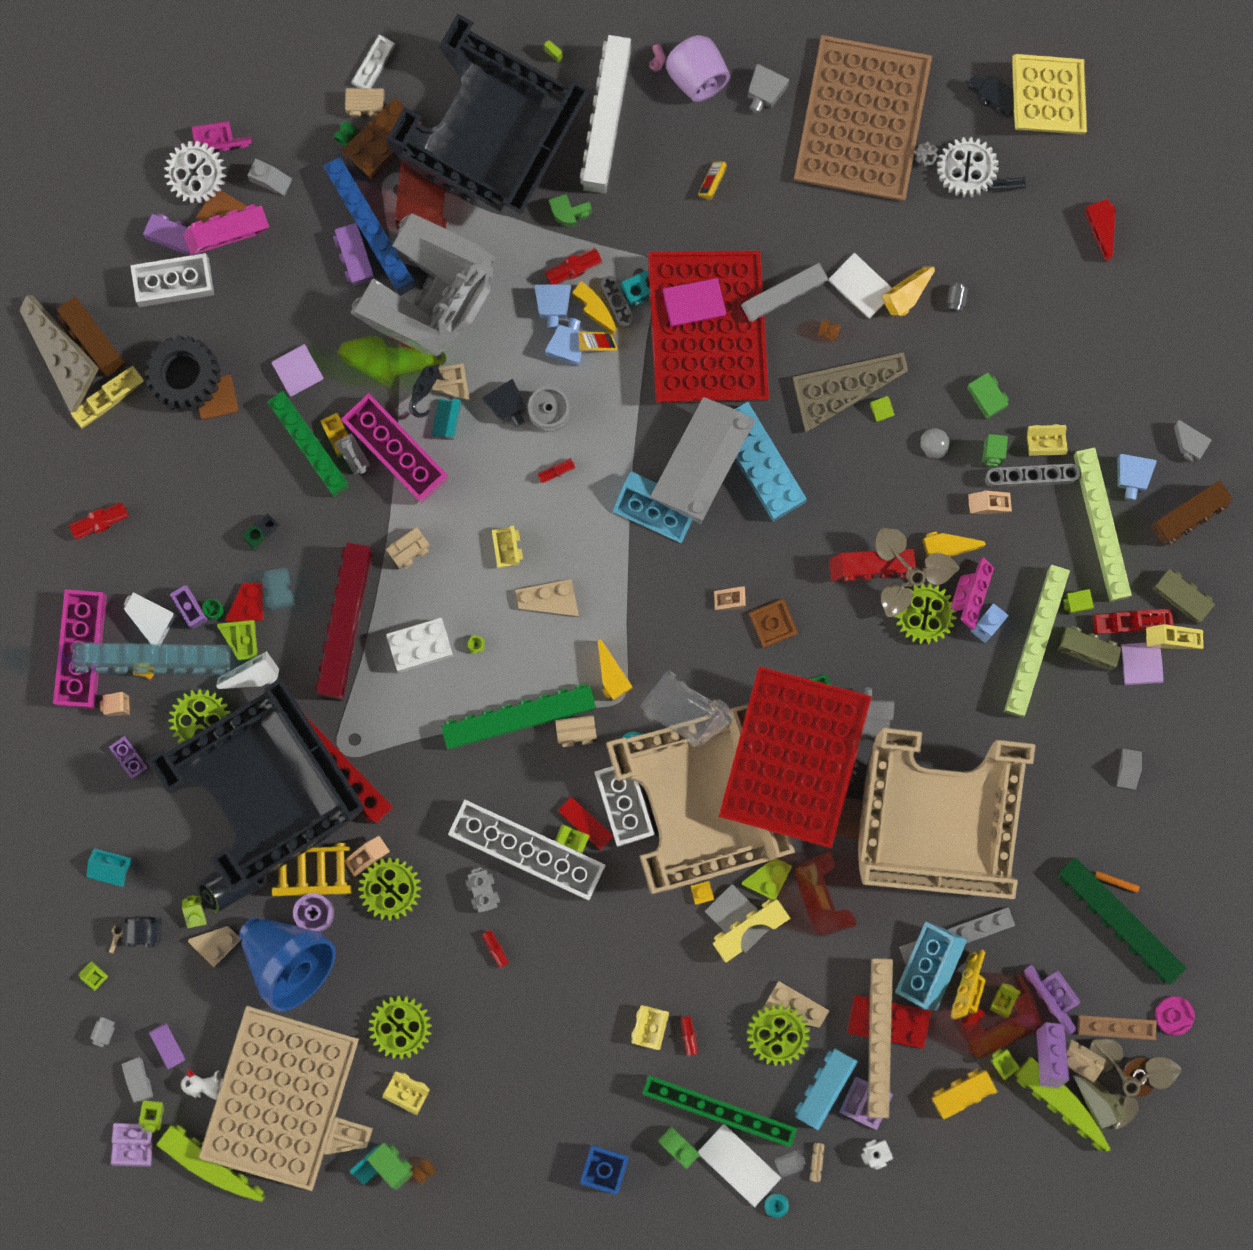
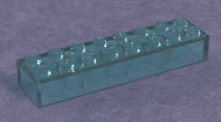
M72 644L71 670H76V673H87L88 670H95V673L104 674L108 670H115L116 674H126L128 670H134V674H146L147 671H154V674H166L167 671H173L175 675H184L186 671H193V675H205L206 672H212V675H224L230 669V645Z

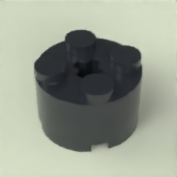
M135 916L134 920H129V917H124L122 920V942H124V946L136 947V945L144 944V947H155V945H159L162 942V918Z

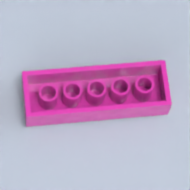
M369 393L341 419L349 430L421 504L449 479L444 470Z
M65 589L53 704L56 706L96 709L107 595L103 592Z

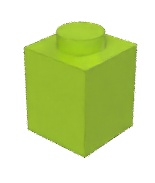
M1090 589L1065 595L1063 606L1065 611L1068 610L1069 615L1089 611L1094 608Z

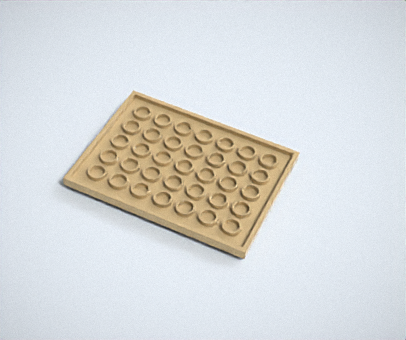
M246 1006L199 1159L312 1191L359 1039Z

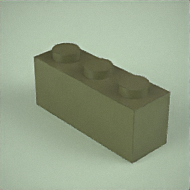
M1168 569L1153 587L1155 592L1197 625L1203 621L1215 605L1209 595L1205 593L1202 595L1197 591L1196 585L1190 581L1186 582L1183 580L1182 575L1174 569Z

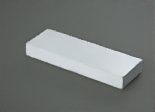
M379 35L353 78L352 85L358 88H371L396 44Z

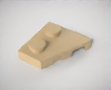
M229 926L188 940L213 967H216L241 941L240 937Z
M335 1117L324 1154L367 1148L373 1128Z

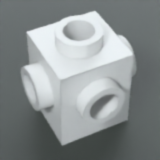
M875 1139L865 1143L866 1147L862 1148L864 1151L861 1154L865 1165L869 1164L871 1168H882L886 1166L887 1161L893 1159L886 1140L877 1142ZM878 1151V1157L874 1158L873 1153Z

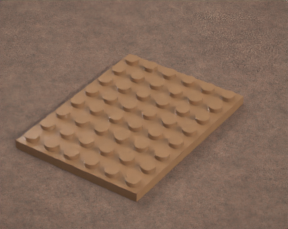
M821 35L794 181L905 202L932 56Z

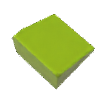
M889 396L870 403L876 422L894 416Z
M93 961L79 973L81 980L94 991L108 978V975Z

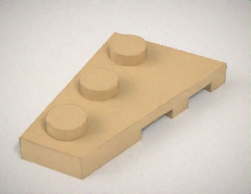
M572 579L515 590L519 610L579 617Z

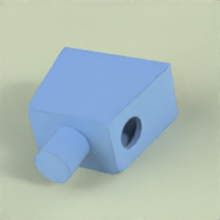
M535 285L539 317L547 319L548 329H557L559 319L567 317L571 285Z
M570 318L567 327L559 325L545 350V355L580 366L582 351H579L578 332L581 331H578L581 321Z
M1126 454L1118 456L1117 486L1126 489L1124 499L1135 501L1137 491L1144 492L1147 489L1157 460Z
M993 603L977 622L976 628L970 632L986 643L1009 615Z

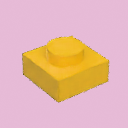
M709 881L690 886L695 905L714 900Z

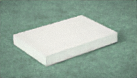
M855 253L828 280L868 319L885 304L881 295L892 288Z

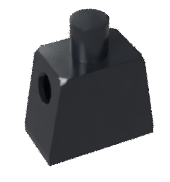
M513 378L482 397L484 404L503 424L511 420L515 428L525 422L520 414L525 410V405Z

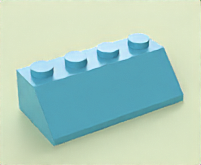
M631 471L612 512L682 543L692 519L651 499L650 496L657 483Z
M925 921L895 993L924 1009L937 1011L967 939Z
M836 1049L833 1052L829 1050L824 1059L826 1062L824 1068H819L814 1076L817 1079L813 1086L809 1085L804 1094L807 1096L803 1103L799 1102L794 1111L797 1113L796 1118L819 1130L857 1063L856 1060Z

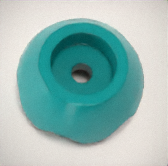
M773 1193L766 1198L764 1203L766 1213L773 1218L783 1217L789 1209L787 1198L779 1193Z

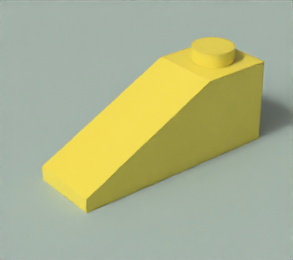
M1165 624L1146 628L1147 647L1204 649L1203 630Z

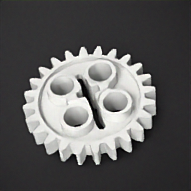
M963 137L962 143H959L956 139L954 146L949 143V150L943 149L944 155H939L940 162H937V167H939L937 174L941 175L939 181H944L943 187L949 186V192L956 190V196L962 192L963 198L966 197L967 193L970 194L971 198L973 197V192L981 195V189L987 192V185L993 186L992 180L997 179V175L994 173H998V168L995 167L998 165V160H994L996 159V153L991 154L992 147L986 149V142L980 145V139L973 142L972 137H970L969 142H966ZM968 152H971L968 182L965 183ZM957 155L964 157L962 160L955 159ZM976 157H981L983 160L981 162H976L973 159ZM954 173L962 174L959 178H955L952 175ZM976 174L981 176L978 180H974L971 177Z
M189 141L188 147L185 143H182V150L179 147H175L176 154L170 153L173 159L166 160L170 164V167L164 168L169 171V174L165 175L166 178H170L167 185L174 186L171 192L178 191L176 197L184 195L183 201H187L189 197L191 203H194L196 199L198 203H202L203 198L209 201V195L215 197L214 190L221 191L218 185L224 184L220 180L221 177H226L225 174L221 173V170L226 169V167L220 166L224 159L218 160L217 157L220 153L213 154L214 147L207 149V143L201 146L200 141H196L194 146L193 142ZM192 153L197 157L195 164L190 162V155ZM205 158V162L200 166L202 159ZM207 165H209L212 169L210 175H207L205 173V167ZM181 169H184L186 172L184 179H181L179 176ZM193 169H197L198 175L193 176ZM191 178L188 186H186V182ZM196 180L201 183L199 191L194 188Z

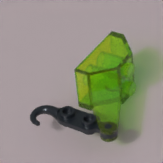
M365 336L342 343L337 351L341 361L389 388L395 380V376L422 370L413 385L409 411L417 418H424L430 413L429 409L424 413L417 412L416 405L430 393L439 378V366L444 365L447 361L444 352L438 356L424 355L416 349L386 347L385 341L377 336L374 338Z

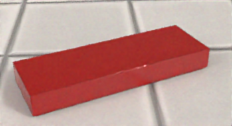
M572 797L558 810L580 832L589 835V840L600 850L614 837Z

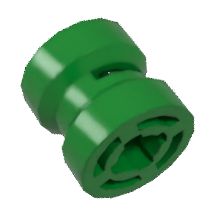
M343 121L340 125V131L336 132L333 138L346 146L358 134L359 130L352 124Z
M208 599L202 606L203 613L209 619L217 620L223 615L224 608L216 599Z

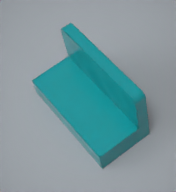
M454 398L453 401L438 400L432 436L454 440L461 400Z
M94 848L88 860L87 878L124 887L131 858Z
M378 1144L349 1171L363 1185L378 1173L367 1158L381 1144Z

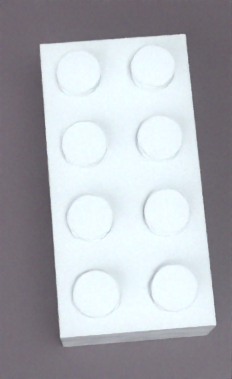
M206 253L131 265L135 299L139 307L214 295L210 263Z
M613 766L595 771L617 847L654 836L639 783L633 780L617 781Z

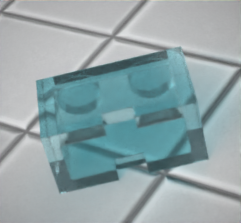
M287 567L265 571V577H262L263 588H267L268 596H265L267 607H271L272 611L295 607L293 592L288 590L287 586L291 585Z

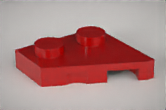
M262 582L242 584L226 617V622L264 621Z

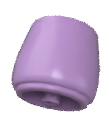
M700 35L690 37L677 45L667 57L666 70L676 85L694 102L712 97L729 81L730 74L719 50L708 37Z

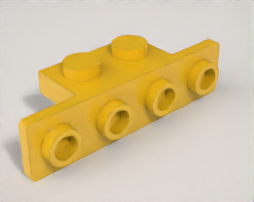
M983 949L972 952L967 957L965 970L962 974L960 987L958 988L957 997L953 1005L951 1014L953 1019L966 1016L968 1012L971 1014L977 1012L986 981L979 975L985 955Z

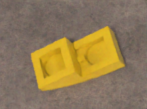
M335 413L321 420V423L339 458L343 455L335 442L346 437L348 433L338 413Z

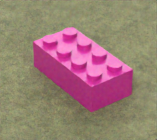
M253 204L245 207V210L240 212L233 210L226 213L227 215L220 218V215L209 218V221L205 223L202 220L192 223L183 234L190 255L192 256L262 234L269 228L262 205L256 207Z

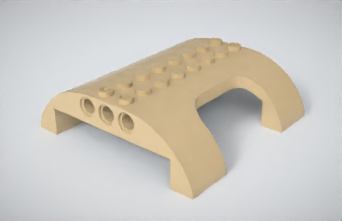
M748 704L732 708L725 713L633 738H621L606 743L617 781L633 780L645 789L659 831L660 841L656 851L640 856L651 894L683 887L795 853L790 836L718 817Z
M882 728L874 741L869 757L860 817L858 855L863 884L1015 899L1018 880L1011 876L1025 765L1026 763L1033 764L1035 744L996 740L990 747L983 762L977 768L965 772L924 768L915 762L913 753L914 751L920 752L922 732Z

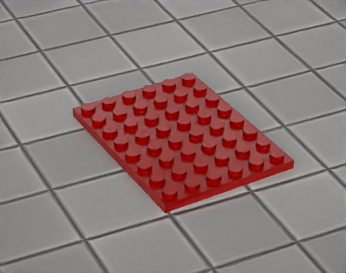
M760 251L648 252L656 403L701 402L703 397L715 402L768 401L769 388L764 315L750 322L741 307V304L763 293ZM718 278L727 315L671 327L662 290Z
M759 666L718 817L832 848L872 696Z

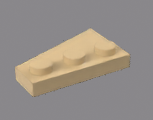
M779 981L765 1003L770 1009L773 1003H775L776 1008L780 1006L781 1002L783 1003V1008L790 1004L791 1011L797 1008V1015L804 1014L801 1021L807 1020V1025L819 1028L829 1012L826 1008Z

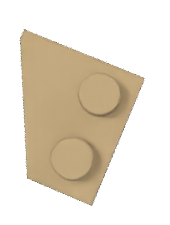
M464 364L439 367V378L431 390L466 401L470 400Z

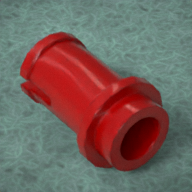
M978 1008L977 1012L969 1013L961 1024L971 1031L980 1018H984V1012Z

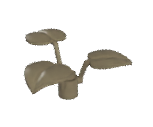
M883 527L879 530L875 540L878 555L886 561L896 556L908 569L906 578L909 582L903 583L901 586L897 583L888 584L881 592L880 598L887 617H893L903 612L912 601V591L905 588L906 586H912L913 584L916 586L922 585L925 577L930 583L940 585L948 581L960 568L952 558L942 553H933L927 556L925 559L926 568H923L922 571L915 567L912 568L898 554L906 548L907 540L905 535L897 529Z
M1095 1039L1091 1042L1090 1051L1105 1059L1102 1071H1110L1115 1066L1124 1080L1125 1095L1123 1096L1119 1093L1113 1095L1123 1106L1126 1117L1113 1124L1115 1129L1127 1125L1136 1116L1139 1109L1138 1101L1129 1096H1135L1139 1093V1085H1142L1147 1077H1149V1083L1154 1088L1165 1089L1171 1086L1182 1072L1181 1067L1173 1060L1166 1057H1154L1145 1065L1148 1073L1138 1081L1135 1077H1126L1117 1064L1123 1058V1049L1118 1042L1112 1039Z

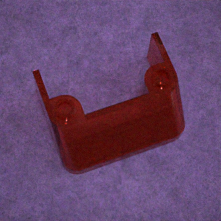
M1021 974L1013 975L1023 994L1015 1001V1008L1019 1015L985 1032L978 1022L970 1021L963 1024L960 1018L953 1019L973 1057L983 1058L1039 1029L1041 1025L1040 1016L1034 999ZM953 1007L948 1008L950 1015L952 1014Z

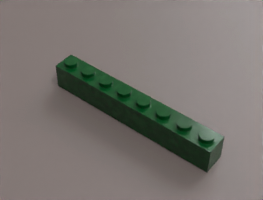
M1076 857L1072 858L1057 873L1060 877L1058 879L1059 882L1065 887L1069 886L1073 890V896L1079 901L1083 900L1087 904L1086 909L1093 915L1097 914L1101 918L1100 923L1107 929L1111 928L1115 932L1114 937L1121 943L1124 941L1129 946L1127 948L1128 951L1135 957L1138 955L1143 960L1141 962L1142 965L1149 971L1152 969L1157 974L1155 977L1160 983L1171 985L1187 969Z

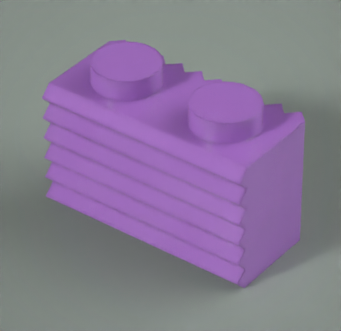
M187 585L171 593L170 597H172V600L190 628L194 629L208 620Z

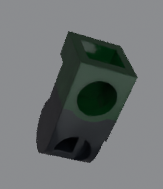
M266 514L242 535L243 540L256 551L260 544L276 531L279 524L269 514Z

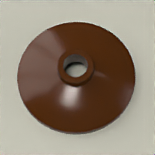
M1145 1058L1130 1060L1124 1067V1075L1126 1077H1135L1137 1075V1080L1139 1081L1148 1073L1145 1065L1149 1060ZM1149 1077L1143 1081L1142 1085H1139L1140 1090L1135 1097H1144L1152 1092L1154 1087L1149 1083Z

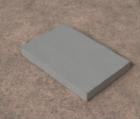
M732 884L705 913L727 934L731 931V925L737 921L743 923L747 920L746 915L753 910L759 911ZM765 925L749 927L742 936L741 949L746 953L770 928Z

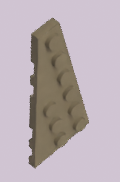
M27 295L20 308V312L70 412H77L99 368L35 297Z
M904 352L793 377L805 433L907 373L908 368Z

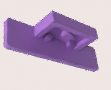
M1029 965L1024 970L1026 979L1033 983L1037 989L1038 996L1045 1000L1048 1010L1057 1017L1059 1024L1064 1025L1065 1032L1069 1035L1072 1034L1077 1028L1066 1012L1081 1003L1059 970L1043 980L1033 965Z

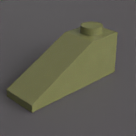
M1078 1073L1074 1075L1076 1083L1099 1129L1118 1123L1126 1117L1124 1108L1118 1099L1100 1082L1095 1080L1093 1083Z

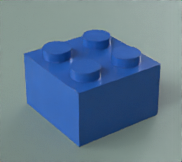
M591 1145L580 1184L618 1195L629 1156Z

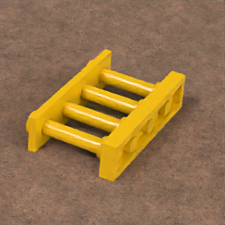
M335 843L334 847L311 848L305 853L317 852L318 883H316V887H308V883H306L305 853L298 856V884H296V887H289V884H287L286 865L279 868V884H277V888H272V896H304L311 893L319 895L352 894L351 886H347V882H345L344 852L351 851V847H346V843ZM325 852H336L337 882H335V886H327V883H325Z

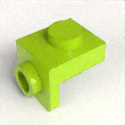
M561 825L555 842L583 853L589 835Z
M192 895L183 899L182 910L187 928L206 925L207 920L200 896Z
M1003 983L995 995L990 1010L1008 1018L1016 999L1020 995V991L1012 985Z
M1008 1049L997 1050L992 1054L993 1058L990 1060L1003 1080L1020 1069L1009 1054Z

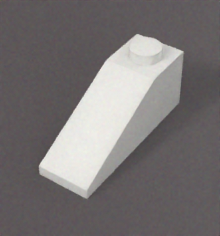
M266 651L218 677L216 686L218 689L271 684L278 678L279 668Z

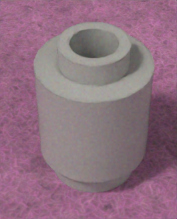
M100 1017L99 1021H96L90 1037L93 1040L92 1044L104 1047V1044L108 1045L115 1029V1022Z

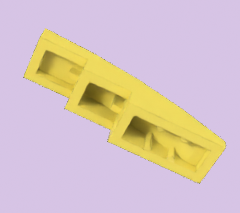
M132 366L103 385L101 390L87 398L86 402L79 406L77 412H70L80 428L83 429L128 396L144 380Z

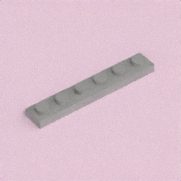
M1008 907L947 930L967 939L966 943L1013 927L1015 923ZM917 941L899 947L905 965H907Z

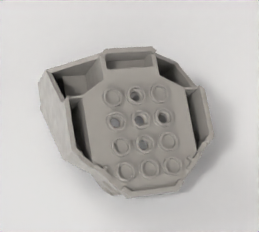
M411 213L401 220L399 224L400 229L398 230L399 234L392 246L408 257L407 261L431 276L424 282L423 291L417 295L413 305L377 280L372 279L363 296L353 302V309L350 313L375 330L420 351L424 355L438 356L443 352L442 347L446 343L450 345L459 336V330L467 329L471 325L491 290L488 281L493 276L494 269L491 268V264L495 262V256L474 242Z

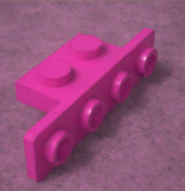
M229 121L192 126L194 143L200 141L201 146L207 143V149L214 147V149H219V151H226L233 146L245 148L249 146L248 144L252 143L251 136L233 139Z
M980 558L976 573L960 576L951 604V608L954 611L963 610L961 621L971 630L976 628L994 571V567L985 558Z

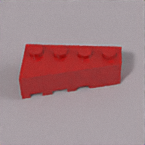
M905 549L903 552L898 553L909 566L916 568L914 549ZM877 551L840 553L829 559L831 582H849L856 579L873 580L877 577H880V579H890L892 576L906 578L908 571L896 556L886 561L878 555Z

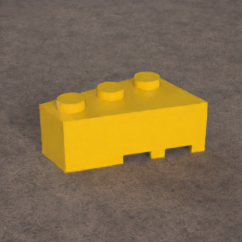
M975 1069L968 1073V1078L963 1081L959 1078L950 1083L952 1087L946 1090L940 1088L933 1092L935 1096L931 1097V1100L942 1119H946L964 1110L969 1105L981 1101L982 1098L991 1093L992 1095L997 1093L987 1071Z

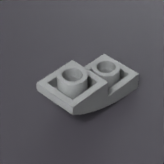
M139 1057L123 1063L124 1076L134 1103L152 1098L153 1093L150 1079L146 1077L143 1060Z

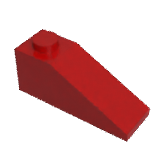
M1107 198L1087 206L1084 212L1105 261L1109 262L1113 257L1116 209L1114 204L1110 203Z

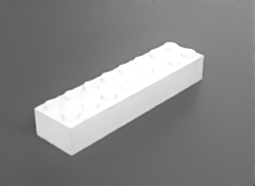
M608 35V41L603 43L602 58L604 59L600 60L599 76L601 77L597 78L596 94L598 95H594L593 112L595 114L591 113L590 130L592 132L588 131L586 143L589 149L584 151L583 166L585 168L581 169L580 184H583L584 191L606 194L631 52L630 38Z
M465 799L448 834L463 843L590 901L606 866Z

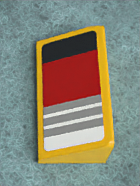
M714 162L698 196L708 201L712 199L726 170L727 164L725 162Z
M578 332L579 351H617V346L611 332Z

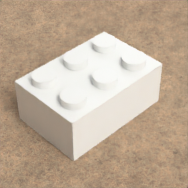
M442 618L386 634L398 673L454 657Z

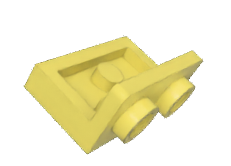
M1066 425L1029 426L1026 437L1029 456L1067 455Z
M511 525L508 528L492 530L497 568L520 565V560H523L522 548L518 549L517 541H520L519 529L515 530L514 525Z
M641 1005L637 1011V1022L631 1035L632 1043L660 1050L669 1012Z
M395 1071L382 1098L417 1115L430 1089L424 1083L410 1079L407 1074Z

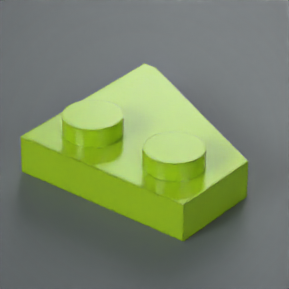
M254 620L217 624L239 661L251 660L258 656Z
M779 859L771 860L744 880L741 885L775 901L792 866Z

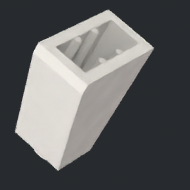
M133 592L131 596L129 595L126 598L124 610L151 645L159 649L176 615Z

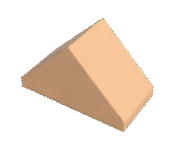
M745 587L714 591L715 610L745 609Z

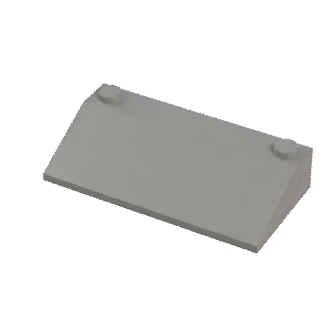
M703 397L650 498L701 524L739 450L748 437L755 419L738 410Z

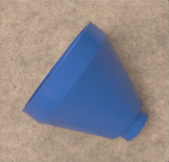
M257 917L247 921L240 930L239 937L242 940V948L260 997L276 1011L291 1010L308 1000L324 983L334 965L336 957L335 946L318 931L270 919L260 920Z

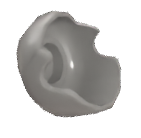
M932 428L922 434L920 445L927 457L938 459L947 454L950 442L943 430Z

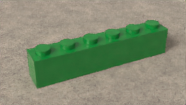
M284 391L270 399L268 404L334 498L350 487L348 482Z

